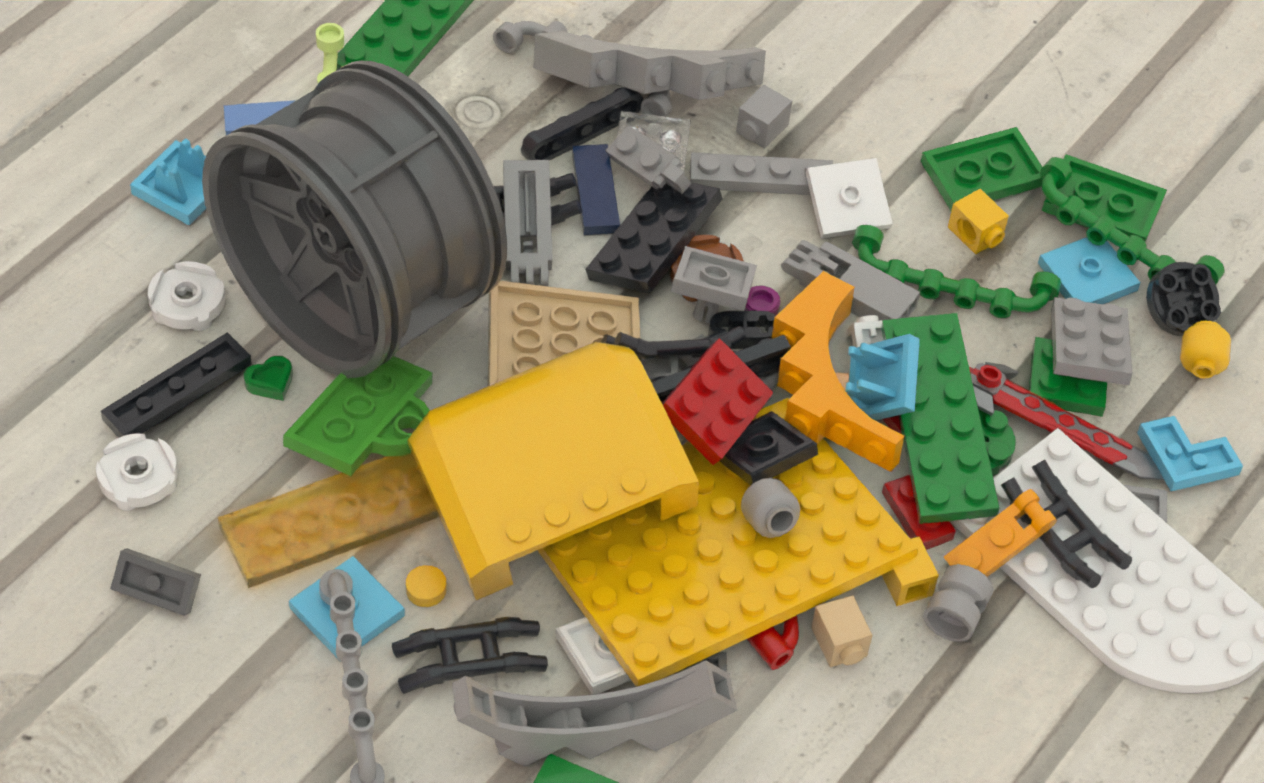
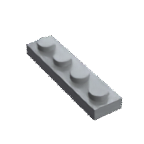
M691 152L690 182L717 187L720 190L811 195L805 174L807 168L831 165L833 160Z

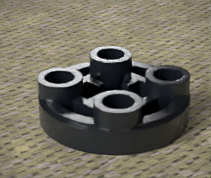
M1175 262L1155 273L1149 282L1146 299L1153 320L1163 330L1176 336H1183L1185 330L1197 322L1215 321L1218 319L1221 313L1219 293L1215 282L1211 278L1210 269L1203 264L1195 265L1189 262Z

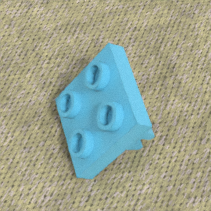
M186 138L182 142L175 140L130 184L131 194L190 226L206 210L202 185V173L206 156L203 154L202 148L196 145L192 149L190 141Z
M906 334L872 344L861 343L860 347L849 346L848 355L851 356L850 374L845 391L848 392V395L855 404L871 419L876 421L915 411L919 338Z

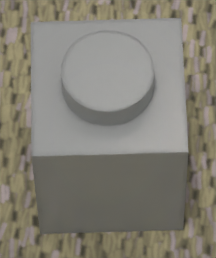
M763 85L739 108L736 132L765 149L789 125L792 100Z

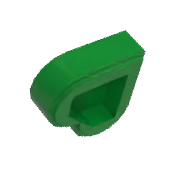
M272 356L264 364H255L248 367L244 372L246 390L257 396L284 401L293 377L291 361L283 356Z

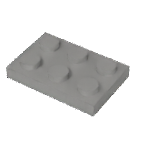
M1054 297L1051 308L1053 374L1129 386L1133 372L1128 309L1109 303L1096 304L1083 302L1076 298L1064 299Z

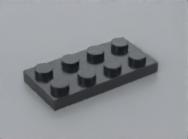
M692 183L681 194L668 184L657 190L651 186L585 269L589 280L651 294L683 252L685 246L690 243L723 200L720 188Z

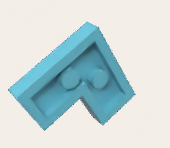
M1175 416L1140 423L1137 434L1158 467L1170 491L1240 475L1243 464L1226 437L1191 444Z

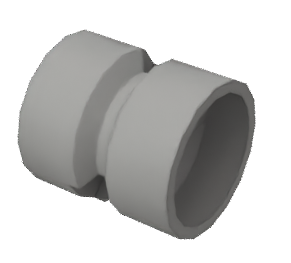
M961 564L951 565L945 570L938 584L939 591L931 597L924 611L923 618L926 625L940 637L962 642L972 637L980 620L981 613L984 612L994 589L990 580L979 570Z

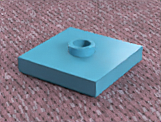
M1086 237L1041 254L1038 260V264L1044 272L1053 273L1061 279L1060 293L1065 299L1076 298L1083 302L1105 304L1138 291L1141 283L1129 267L1118 259L1117 252L1108 241L1103 245H1095Z
M354 556L335 568L347 572L353 582L352 596L355 599L353 626L354 631L361 636V647L405 616V608ZM319 579L289 600V608L337 658V627L330 618V605L326 604L320 597Z

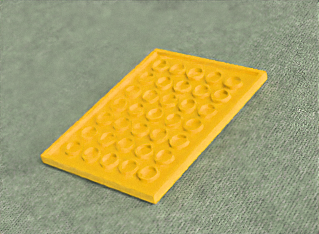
M789 398L762 408L753 420L771 411L785 420ZM824 439L817 444L818 455L773 477L788 487L798 499L800 505V517L796 525L788 533L780 537L768 538L761 536L745 519L741 510V500L745 491L751 485L721 462L712 465L687 441L682 447L699 481L697 507L661 522L653 503L650 502L537 550L636 687L672 675L893 570L894 566L918 555V547Z

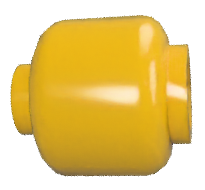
M1200 321L1185 330L1181 342L1180 360L1182 366L1188 372L1193 373L1196 377L1205 379L1220 374L1227 369L1230 362L1231 338L1224 328L1213 321Z

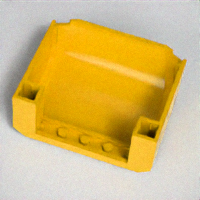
M594 342L430 410L407 439L476 600L513 585L509 562L652 502L662 522L698 506L699 481L642 363L635 352L629 347Z

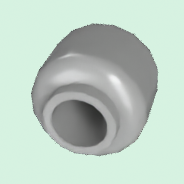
M765 478L753 483L745 491L741 500V510L745 519L755 531L764 537L775 538L788 533L796 525L800 517L798 499L785 484L774 478Z

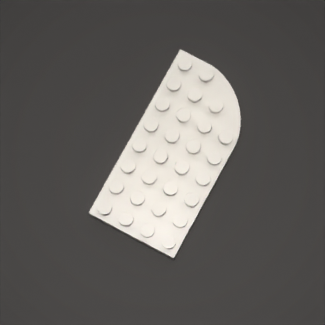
M1057 428L993 478L1000 507L999 513L1010 506V500L1001 484L1015 477L1023 492L1029 489L1034 490L1040 498L1038 503L1044 509L1053 503L1040 486L1041 482L1033 471L1032 466L1045 459L1054 475H1057L1062 485L1067 489L1069 496L1099 530L1115 542L1121 550L1132 557L1131 565L1127 569L1122 570L1112 562H1107L1100 557L1091 547V543L1075 552L1080 559L1087 563L1089 568L1101 576V581L1095 588H1090L1080 580H1075L1067 574L1060 566L1061 563L1039 538L1000 567L1001 570L1114 672L1133 682L1162 691L1203 693L1239 684L1251 677L1264 665V608L1060 429ZM1066 515L1057 519L1056 524L1052 527L1062 541L1079 532ZM994 517L950 521V523L968 538ZM1020 518L1016 520L1023 529L1028 526Z

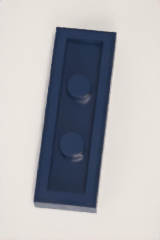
M608 144L572 146V158L578 200L582 210L581 221L584 235L613 234L620 226L610 157L605 151L608 148Z

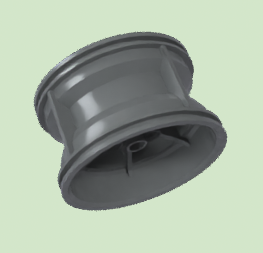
M355 61L346 64L323 78L310 93L256 125H245L216 141L207 152L202 173L204 201L216 241L231 272L250 302L269 326L302 357L329 373L337 376L342 373L346 378H358L368 375L379 366L388 362L397 351L459 309L473 304L491 292L502 278L507 260L506 227L499 199L480 157L467 136L444 107L418 83L394 68L373 61Z

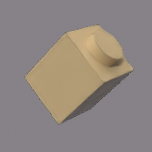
M853 595L815 607L811 628L829 667L840 664L853 665L867 657L873 635Z

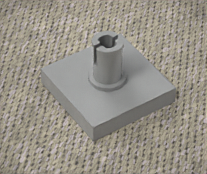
M685 246L673 280L671 292L697 299L693 316L699 321L702 320L705 307L708 306L705 322L710 323V319L717 313L719 305L740 311L745 310L757 265Z

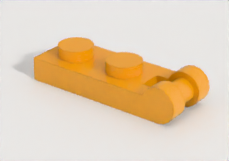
M1029 489L1019 495L1014 503L947 553L944 559L950 566L957 564L970 566L988 577L1056 524L1057 519L1050 510L1045 511L1038 503L1040 498L1033 489ZM1026 513L1032 522L1023 529L1016 520Z

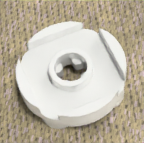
M185 261L174 264L175 269L169 270L164 273L163 269L156 273L148 287L149 305L154 320L159 324L176 329H193L195 331L208 329L212 324V320L221 313L225 304L224 285L222 280L220 281L216 277V272L205 264ZM187 291L193 292V297L190 299L177 297L178 295L184 296Z
M136 433L122 436L106 446L103 450L104 456L100 459V462H97L96 474L102 493L109 500L115 502L116 506L121 510L130 511L136 507L152 505L173 494L176 490L178 474L176 456L172 448L159 438L158 442L146 439L145 434ZM138 465L140 469L147 468L141 475H130L131 467Z

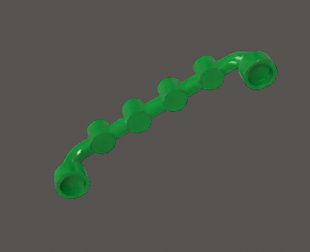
M1052 157L1041 168L1042 191L1046 199L1058 208L1056 217L1062 224L1071 226L1076 221L1084 224L1089 228L1086 235L1091 243L1103 245L1107 240L1119 247L1117 257L1122 263L1134 265L1139 260L1150 267L1148 270L1150 280L1160 269L1176 262L1168 255L1158 256L1149 250L1141 237L1137 235L1127 236L1118 230L1115 222L1110 217L1105 215L1098 217L1087 210L1085 203L1079 197H1067L1058 189L1062 188L1072 177V169L1065 160L1059 157ZM1204 255L1195 263V265L1203 264L1210 269L1211 278L1215 284L1219 282L1225 273L1223 264L1214 256Z
M858 226L852 240L854 248L858 250L860 260L903 283L908 282L919 285L918 291L923 298L936 299L939 297L940 291L954 294L953 301L955 305L963 309L973 308L976 301L991 304L989 312L997 318L1010 317L1012 310L1026 313L1040 310L1048 301L1058 297L1062 284L1061 279L1053 273L1037 272L1033 275L1029 289L1033 297L1022 298L1016 296L1008 288L992 290L981 287L977 281L970 278H962L958 281L944 277L943 273L936 269L921 271L909 268L902 260L891 259L888 262L879 260L873 254L880 251L884 234L875 226Z

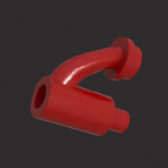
M797 615L783 622L782 635L774 627H771L747 639L772 670L779 669L785 665L794 654L793 650L799 639Z

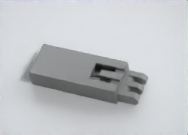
M503 160L504 222L507 235L506 270H511V282L520 283L519 274H525L526 284L534 285L533 274H540V286H548V270H552L549 160ZM537 236V253H533V241H524L523 253H521L520 237Z
M802 240L796 249L789 254V258H786L781 264L782 270L800 280L799 284L805 288L823 272L822 269L829 272L830 275H835L840 280L854 286L851 313L858 317L876 315L879 321L908 318L917 308L919 291L827 241L819 248L808 241Z

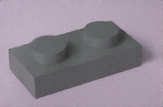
M126 548L120 551L110 589L185 616L191 613L201 574Z

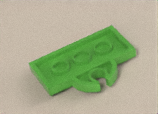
M393 356L388 362L363 377L346 378L343 373H340L283 435V446L349 476L354 474L371 453L383 456H404L412 452L407 439L412 433L402 430L406 428L416 429L430 411L425 402L419 398L431 386L433 372Z

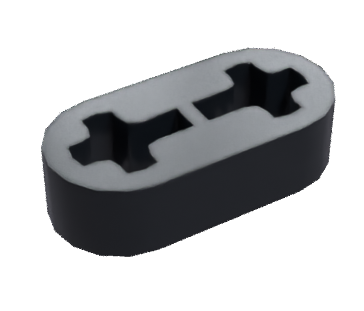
M768 311L718 312L710 319L708 336L721 330L722 327H727L728 331L740 326L746 334V339L732 346L731 349H745L754 346L763 339L772 338L774 317L776 315ZM759 327H765L766 333L761 332Z

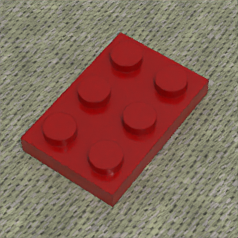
M719 338L710 345L662 405L671 424L712 465H715L729 451L772 396L773 392Z

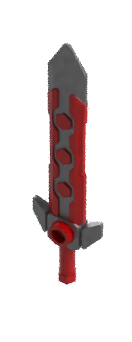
M985 362V364L979 363L974 369L969 367L979 410L992 416L994 413V403L1051 433L1057 428L1060 429L1080 448L1139 479L1164 480L1148 452L1010 381V379L1018 375V371L1003 364Z

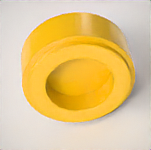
M430 565L418 566L411 570L406 578V594L408 599L420 607H431L440 603L446 595V577L444 573L437 567Z

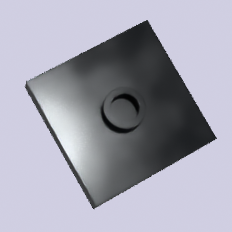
M771 411L751 421L719 462L749 485H752L761 479L773 478L818 455V448L816 442Z

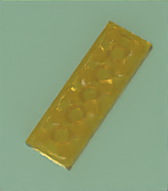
M410 453L404 456H386L361 465L352 476L339 473L218 517V523L247 587L251 588L440 516L415 458Z

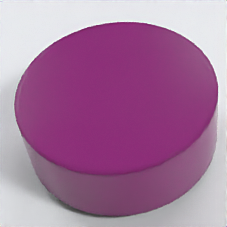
M759 285L751 287L744 311H768L777 315L781 302L780 296L774 289L768 286Z

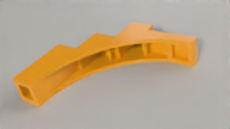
M823 271L774 317L772 339L785 335L791 346V349L781 358L777 383L778 387L793 394L787 402L785 421L817 444L826 437L871 463L892 472L900 461L904 435L871 419L855 404L839 382L829 355L831 338L837 328L851 313L855 287Z

